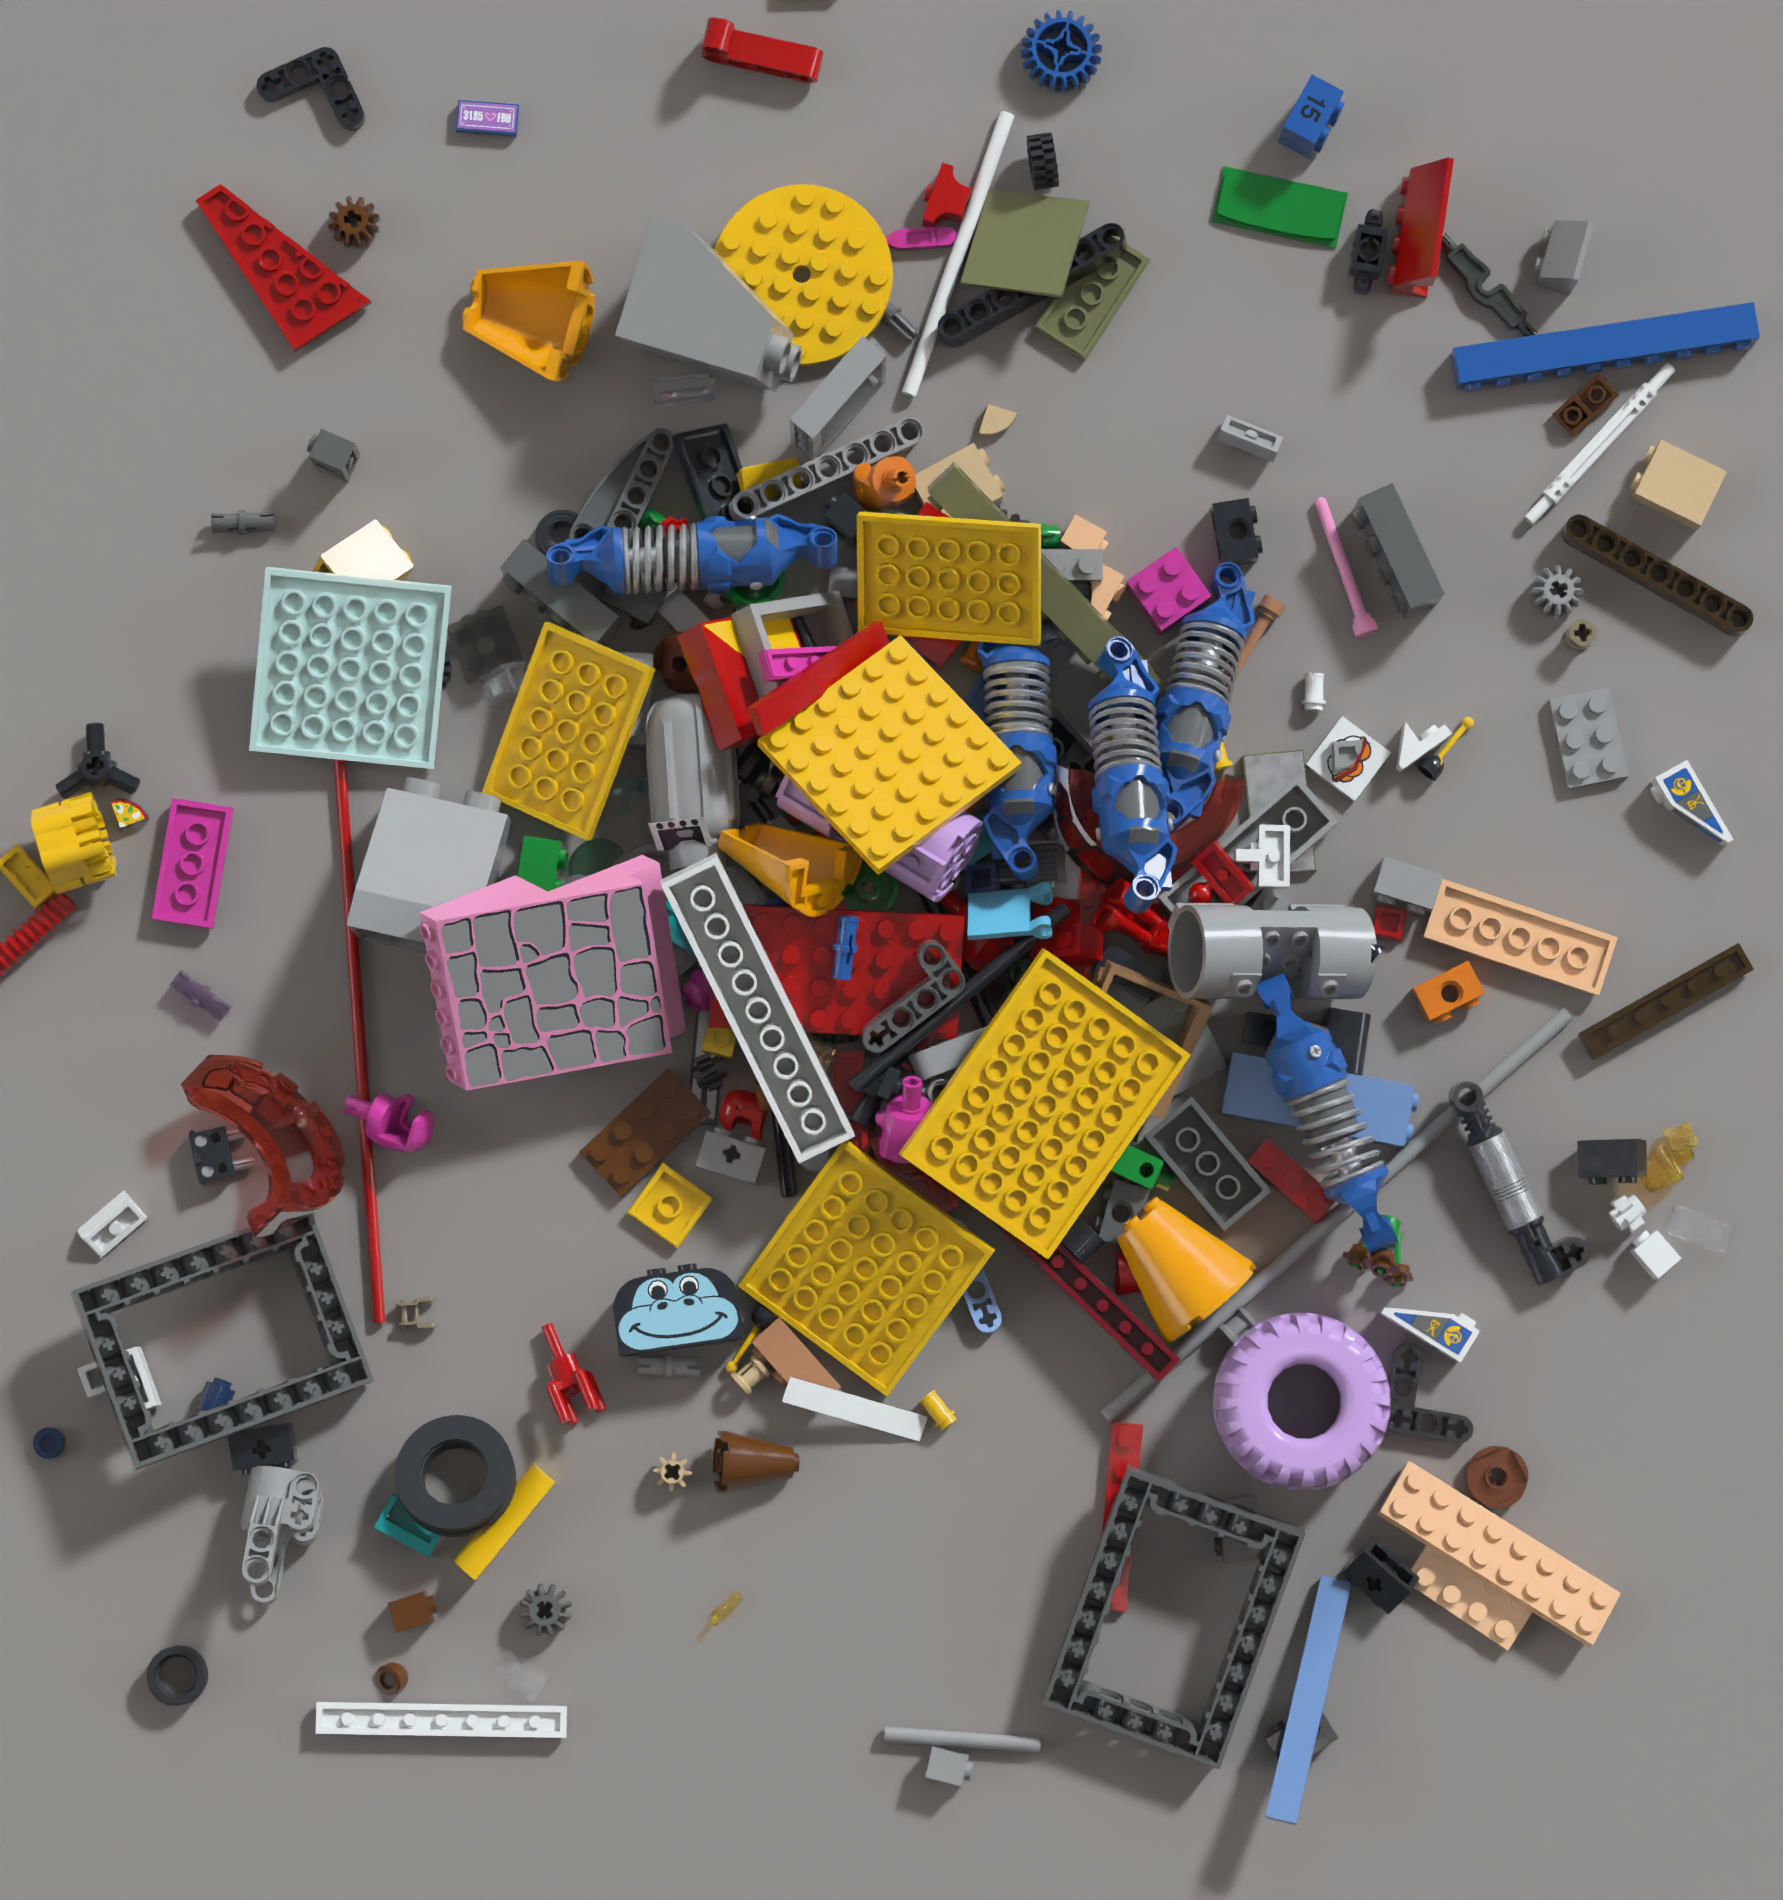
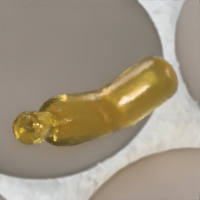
M733 1591L723 1605L712 1610L711 1626H717L719 1620L724 1619L737 1608L743 1598L740 1592Z

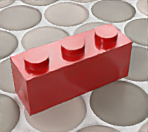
M1268 1138L1248 1158V1164L1258 1176L1313 1223L1319 1222L1335 1203V1201L1325 1198L1324 1189H1322V1186L1314 1177Z

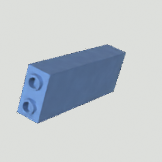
M1232 1052L1229 1058L1220 1115L1297 1129L1300 1123L1298 1117L1291 1116L1294 1107L1287 1106V1102H1284L1283 1097L1277 1094L1271 1080L1272 1068L1269 1066L1267 1059ZM1347 1073L1348 1076L1346 1077L1350 1081V1085L1347 1087L1348 1093L1356 1095V1099L1353 1101L1354 1107L1362 1109L1361 1114L1356 1117L1357 1122L1368 1123L1366 1129L1351 1136V1139L1357 1140L1372 1136L1374 1140L1371 1143L1403 1148L1405 1147V1142H1411L1414 1125L1409 1124L1411 1111L1416 1112L1419 1094L1414 1093L1415 1086Z

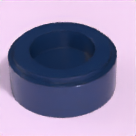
M51 1427L38 1431L33 1440L35 1452L46 1459L58 1457L63 1453L66 1446V1439L63 1433Z

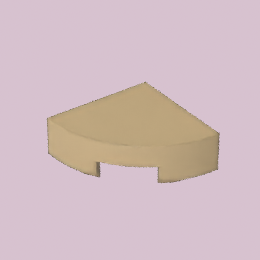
M988 404L979 435L991 436L1004 431L1012 425L1017 413Z

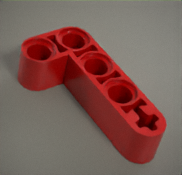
M717 17L708 18L701 47L702 57L710 62L805 83H817L824 54L822 50L816 47L735 30L734 23Z

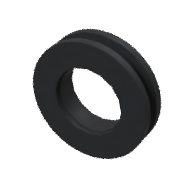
M449 1415L427 1422L406 1440L396 1461L395 1483L406 1511L418 1525L437 1535L463 1537L483 1531L504 1514L515 1492L516 1467L507 1443L492 1426L474 1417ZM461 1447L473 1450L483 1458L487 1468L485 1484L480 1492L465 1503L453 1505L441 1503L430 1496L425 1486V1474L428 1465L435 1456L447 1449Z

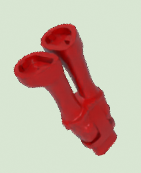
M1119 878L1109 888L1107 900L1148 924L1146 929L1134 923L1111 905H1104L1096 911L1092 918V927L1102 930L1103 933L1113 930L1122 932L1140 944L1142 950L1146 953H1154L1168 960L1170 930L1167 924L1169 917L1165 914L1160 915L1150 908L1144 913L1130 911L1125 906L1124 894L1131 884L1124 878Z

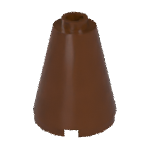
M726 1430L717 1432L720 1438H715L713 1472L719 1474V1481H714V1487L718 1493H726L791 1479L794 1472L799 1471V1454L794 1453L793 1447Z

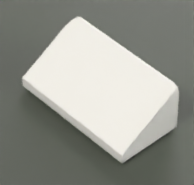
M122 1191L82 1225L77 1232L82 1240L101 1259L146 1221L148 1217L125 1191Z

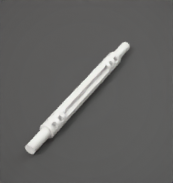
M1666 363L1648 383H1643L1542 492L1543 497L1524 516L1527 522L1534 525L1552 504L1556 505L1658 395V389L1676 371L1672 365Z

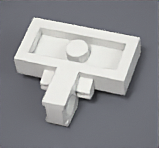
M1258 825V842H1251L1250 849H1235L1234 862L1250 864V870L1257 871V888L1290 887V825Z

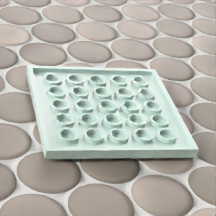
M266 567L249 751L434 769L452 586Z

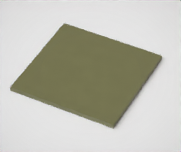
M989 189L960 281L961 285L1062 298L1090 202Z

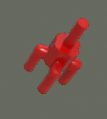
M553 1323L542 1326L541 1329L554 1360L547 1364L553 1381L546 1384V1390L560 1424L567 1422V1425L571 1426L579 1422L570 1396L581 1393L588 1411L595 1410V1413L605 1411L607 1407L593 1373L580 1368L575 1353L565 1355Z

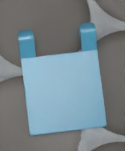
M1040 882L1026 889L969 893L968 940L1026 935L1041 939L1052 937L1053 930L1050 927L1051 919L1049 916H1040L1030 921L1031 901L1041 905L1052 903L1051 884L1049 882Z

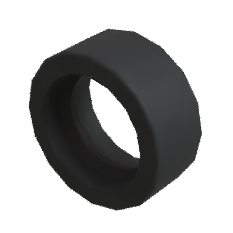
M175 1645L162 1649L152 1658L147 1669V1683L157 1700L167 1705L180 1706L194 1701L203 1693L208 1683L209 1671L206 1661L198 1651L188 1646ZM173 1657H183L189 1660L196 1671V1679L192 1688L182 1694H172L165 1690L159 1679L163 1663Z

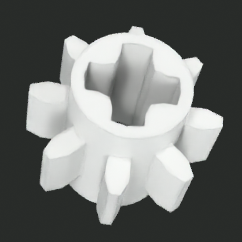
M1621 1194L1610 1202L1614 1209L1608 1212V1215L1620 1231L1628 1227L1631 1232H1634L1645 1224L1641 1217L1647 1211L1635 1195L1627 1198L1624 1194Z

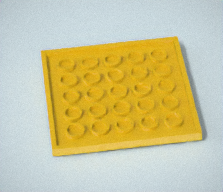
M901 635L830 686L821 698L767 735L758 739L760 749L878 875L1020 770L1022 762Z
M846 1140L833 1153L738 1287L888 1397L989 1260L995 1249Z

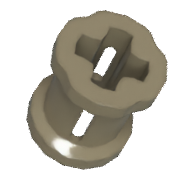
M1576 620L1566 631V644L1576 651L1585 650L1596 638V627L1589 620ZM1578 629H1581L1582 634H1587L1583 641L1580 640L1579 636H1574Z

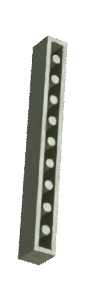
M955 462L927 487L930 494L927 498L929 502L939 512L944 508L952 518L1012 522ZM1041 552V618L1045 621L1050 618L1058 626L1055 629L1056 633L1066 643L1071 640L1079 648L1076 651L1078 656L1087 665L1092 662L1100 670L1097 675L1108 686L1113 682V678L1101 670L1098 664V657L1109 639L1123 636ZM1137 652V654L1139 655L1140 659H1141V660H1145V659ZM1147 662L1148 674L1160 688L1159 694L1167 687L1166 682Z

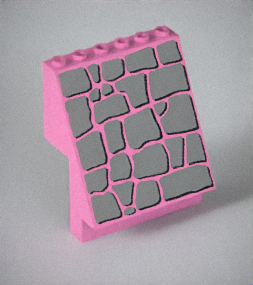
M640 855L549 892L515 875L420 912V933L425 940L427 951L425 961L430 969L432 979L430 989L436 1001L437 1010L435 1011V1016L441 1028L442 1038L440 1043L447 1061L445 1071L451 1083L468 1091L672 1053L670 1038L686 1032L665 894L660 884L662 876L659 862Z

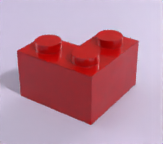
M1053 897V901L1049 905L1033 902L1032 920L1040 916H1046L1062 902L1072 914L1053 930L1052 937L1040 940L1031 948L1032 961H1034L1042 948L1067 965L1102 961L1103 931L1080 923L1079 903L1060 897Z

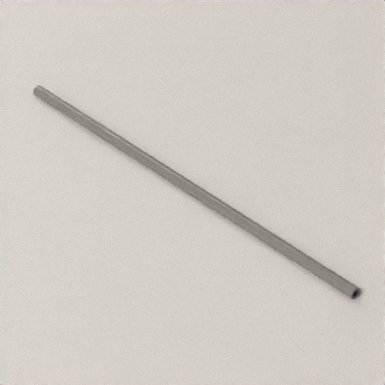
M1562 1008L1476 1083L1482 1089L1484 1097L1573 1020V1017L1566 1009ZM1468 1090L1459 1098V1101L1464 1106H1467L1472 1102L1473 1094L1471 1090ZM1452 1106L1446 1109L1384 1164L1387 1166L1389 1173L1383 1185L1461 1118L1458 1117ZM1341 1203L1336 1205L1319 1222L1313 1225L1171 1350L1181 1361L1216 1332L1220 1324H1225L1232 1318L1241 1306L1244 1307L1350 1215L1354 1209ZM1145 1372L1102 1409L1100 1413L1111 1423L1157 1382Z

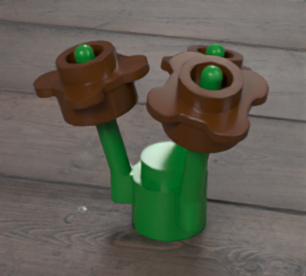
M1381 1215L1383 1218H1389L1399 1243L1394 1244V1253L1388 1250L1387 1247L1369 1254L1364 1242L1363 1245L1353 1244L1349 1252L1344 1251L1342 1255L1349 1259L1347 1263L1354 1269L1364 1271V1269L1370 1268L1373 1275L1382 1277L1383 1281L1388 1282L1389 1286L1396 1288L1406 1286L1407 1282L1414 1280V1277L1410 1273V1266L1401 1264V1240L1403 1236L1399 1232L1401 1221L1393 1216Z

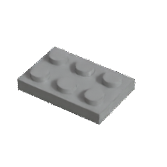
M1609 687L1548 700L1567 790L1623 779L1629 776Z

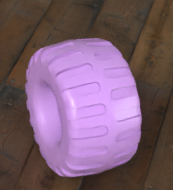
M1298 1312L1271 1317L1247 1330L1236 1340L1225 1355L1216 1375L1213 1389L1214 1419L1218 1433L1230 1455L1244 1470L1260 1481L1277 1488L1292 1491H1311L1331 1487L1357 1473L1377 1451L1386 1432L1390 1416L1391 1399L1389 1384L1385 1370L1373 1348L1349 1326L1333 1318L1314 1313ZM1297 1364L1313 1365L1325 1370L1335 1381L1340 1393V1411L1335 1423L1325 1433L1311 1439L1295 1438L1284 1433L1273 1422L1268 1410V1392L1273 1380L1284 1369Z

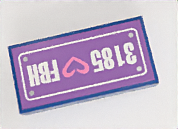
M458 100L456 132L517 137L519 104Z

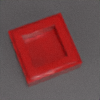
M1376 905L1372 922L1376 937L1400 942L1407 911Z

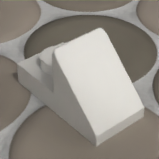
M1405 722L1402 726L1396 764L1397 771L1401 773L1452 735L1445 724L1440 728L1433 725L1420 735L1423 740L1419 741Z

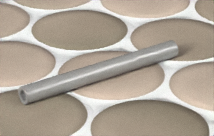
M885 1726L884 1742L1031 1753H1040L1041 1737L889 1726Z

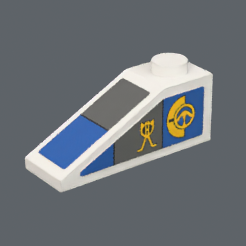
M1688 760L1650 781L1653 786L1650 788L1653 797L1659 804L1663 803L1666 809L1721 846L1734 840Z
M1381 1308L1379 1311L1380 1315L1457 1363H1461L1480 1332L1474 1327L1477 1322L1463 1313H1460L1457 1317L1454 1314L1398 1308Z

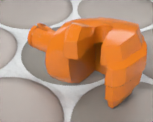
M891 456L882 459L872 466L868 462L857 465L854 468L852 477L855 498L866 511L890 509L904 504L914 495L916 477L912 464L903 457Z

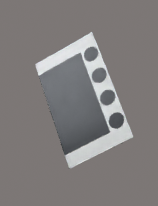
M704 817L648 823L658 851L672 850L680 842L695 840L705 845H713ZM692 830L693 836L680 838L676 833L677 831Z

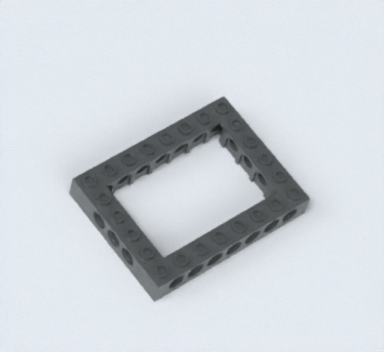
M310 1206L304 1207L302 1212L311 1211ZM312 1213L308 1216L305 1215L297 1218L298 1221L283 1228L288 1222L285 1221L277 1230L278 1232L268 1236L256 1237L273 1219L72 1290V1300L135 1471L369 1385L374 1381ZM288 1249L330 1366L319 1367L303 1376L294 1379L293 1377L276 1386L259 1389L246 1397L229 1400L221 1406L207 1411H199L191 1417L177 1422H169L167 1425L154 1430L150 1410L146 1409L141 1396V1385L139 1380L136 1381L129 1362V1352L125 1351L118 1331V1322L111 1313Z
M1127 1465L1045 1689L1042 1705L1220 1769L1304 1540V1529ZM1146 1505L1151 1506L1152 1510L1159 1515L1164 1516L1168 1514L1187 1521L1189 1526L1194 1527L1196 1524L1217 1532V1536L1222 1538L1226 1535L1245 1542L1247 1547L1253 1549L1263 1548L1200 1722L1083 1680L1084 1674L1088 1672L1089 1661L1095 1644H1098L1104 1619L1109 1614L1116 1586L1120 1584L1127 1556H1130L1136 1531L1141 1526Z

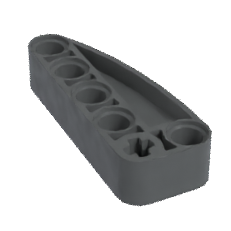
M666 428L653 430L619 458L587 499L567 539H574V534L578 532L587 534L601 525L614 528L616 527L614 521L617 519H624L628 522L630 538H632L633 531L638 525L675 447L672 440L674 435L670 430ZM658 438L663 439L667 443L668 449L663 451L657 450L652 441ZM643 465L652 467L655 471V476L649 478L643 476L640 472V467ZM630 492L640 494L642 503L632 504L628 500L627 494Z

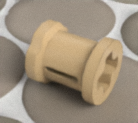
M754 1354L750 1357L751 1361L740 1371L730 1374L748 1395L752 1393L751 1389L764 1377L768 1378L771 1376V1373Z

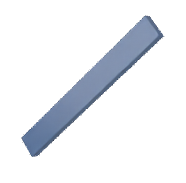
M1321 1575L1267 1807L1266 1819L1297 1826L1352 1584L1349 1581Z

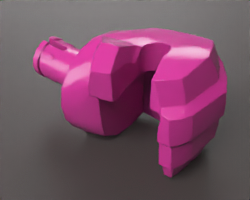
M916 1076L904 1078L902 1080L903 1095L894 1098L888 1104L886 1110L877 1112L875 1116V1122L882 1128V1134L879 1135V1155L882 1158L891 1160L895 1164L910 1163L898 1153L933 1105L930 1100L921 1096L922 1080Z
M381 1092L374 1099L373 1103L349 1095L344 1103L349 1106L343 1107V1113L366 1120V1135L382 1147L398 1152L414 1153L432 1140L435 1118L430 1111L423 1109L413 1120L412 1125L408 1122V1112L415 1101V1097L409 1093L402 1095L397 1100Z

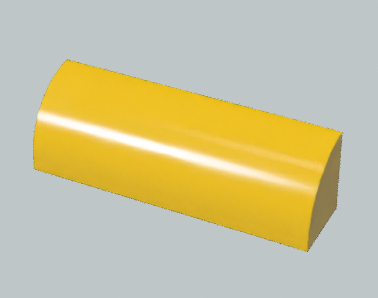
M532 1463L517 1481L513 1498L504 1514L490 1527L474 1534L453 1561L471 1578L478 1580L557 1482Z

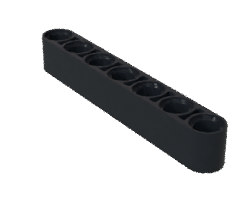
M1116 223L1105 224L1079 239L1065 288L1125 253L1127 241L1124 230L1120 225ZM1111 236L1120 238L1119 242L1113 246L1105 244V241ZM1084 251H1091L1094 253L1093 256L1086 261L1080 260L1078 258L1079 255ZM989 289L943 315L938 322V330L946 346L957 348L1050 296ZM1007 295L1014 298L1009 305L999 304V300L1003 296ZM983 310L987 312V315L982 320L972 319L976 311ZM957 325L960 327L957 334H946V330L950 326Z

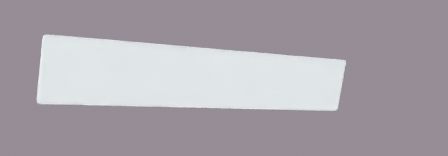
M793 1377L789 1378L782 1399L784 1403L916 1441H920L928 1419L927 1416Z

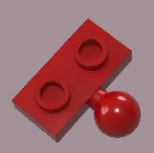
M1217 841L1213 842L1191 861L1207 880L1205 883L1198 882L1190 887L1188 897L1191 903H1210L1213 898V892L1216 891L1225 903L1237 905L1256 889Z

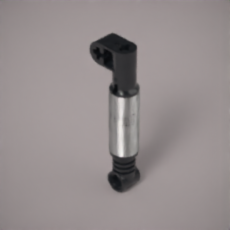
M1468 1081L1458 1082L1453 1085L1449 1091L1448 1099L1458 1117H1463L1460 1120L1461 1124L1466 1123L1467 1125L1464 1127V1130L1470 1132L1467 1134L1468 1149L1472 1152L1471 1155H1473L1472 1157L1475 1163H1477L1476 1166H1478L1479 1172H1481L1480 1174L1483 1180H1485L1484 1183H1486L1488 1191L1492 1195L1491 1198H1493L1495 1205H1497V1211H1499L1501 1219L1505 1222V1227L1510 1235L1515 1236L1537 1285L1548 1283L1585 1265L1591 1256L1590 1245L1586 1240L1581 1237L1566 1236L1553 1243L1551 1242L1543 1225V1213L1540 1207H1538L1539 1204H1537L1531 1188H1529L1530 1185H1527L1528 1182L1524 1178L1525 1175L1520 1165H1518L1519 1162H1517L1518 1160L1515 1154H1513L1514 1151H1512L1507 1137H1505L1506 1134H1504L1502 1127L1497 1126L1495 1122H1490L1493 1119L1492 1115L1487 1116V1113L1490 1111L1488 1108L1484 1109L1486 1102L1480 1086ZM1464 1088H1468L1473 1094V1100L1467 1106H1464L1459 1101V1093ZM1569 1245L1579 1247V1251L1575 1253L1576 1259L1569 1256L1563 1258L1567 1267L1563 1268L1555 1248L1558 1247L1561 1253H1568L1570 1251Z

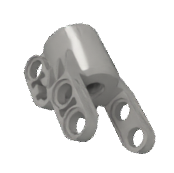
M258 1466L250 1469L240 1524L241 1529L248 1535L242 1564V1574L250 1584V1593L257 1604L270 1605L278 1598L288 1541L294 1540L298 1544L309 1545L319 1535L324 1497L320 1490L319 1482L312 1473L273 1466ZM310 1480L314 1483V1486L312 1485V1483H305L300 1481ZM303 1514L308 1517V1520H304ZM307 1532L305 1537H301L300 1533ZM254 1538L258 1540L257 1547L253 1544ZM276 1553L279 1557L278 1563L275 1566H273ZM252 1564H254L252 1577H250L248 1575V1569ZM266 1582L273 1585V1592L269 1597L261 1598L256 1595L257 1586H261Z

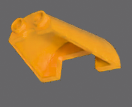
M583 261L477 270L476 277L472 279L470 284V294L474 296L471 307H466L463 312L462 329L543 377L556 382L563 381L570 376V371L568 370L571 365L578 366L591 333L595 311V294H591L589 284L594 282L592 271L588 264Z
M760 822L745 825V829H742L740 832L736 828L723 830L718 840L720 851L725 852L795 910L811 917L826 914L827 910L834 909L844 899L841 893L847 884L853 885L863 860L847 842Z
M1156 1196L1143 1207L1146 1212L1140 1219L1135 1215L1122 1226L1125 1231L1117 1237V1241L1162 1339L1167 1344L1192 1328L1190 1325L1199 1322L1201 1319L1204 1320L1227 1301L1251 1277L1252 1271L1256 1269V1266L1244 1255Z

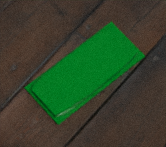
M1224 166L1212 222L1336 249L1348 193Z

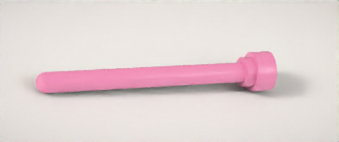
M1319 497L1315 501V506L1355 616L1353 619L1354 625H1352L1353 632L1356 638L1371 635L1379 630L1376 620L1371 618L1370 613H1366L1327 500Z

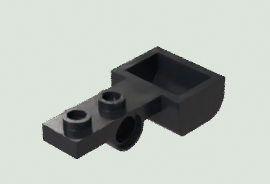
M1327 1007L1323 1010L1322 1023L1307 1021L1328 1028L1333 1039L1331 1041L1337 1048L1341 1049L1347 1063L1345 1069L1347 1073L1363 1075L1371 1020L1370 1014ZM1247 1011L1242 1042L1269 1047L1277 1031V1016Z

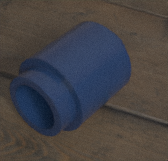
M217 1377L214 1378L213 1382L206 1381L196 1406L198 1412L216 1408L232 1400L236 1392L230 1389L232 1383Z

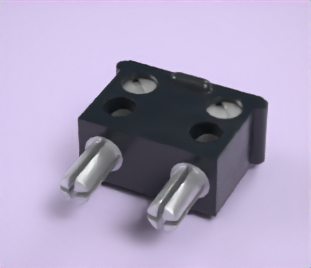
M225 1126L196 1133L193 1130L189 1132L195 1168L201 1186H206L207 1182L236 1176L235 1171L255 1167V1162L234 1167V1165L252 1162L255 1159L254 1157H248L233 1161L229 1141L249 1136V1132L241 1133L248 1131L246 1126L227 1131ZM236 1133H241V1134L232 1135V1136H228V1137H227V1135L236 1134ZM215 1134L221 1136L220 1141L217 1143L211 1141V1137ZM221 1164L227 1166V1171L224 1173L217 1171L218 1166Z

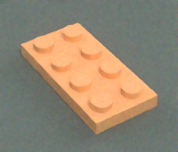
M1426 1545L1410 1568L1420 1577L1414 1589L1507 1651L1533 1613Z

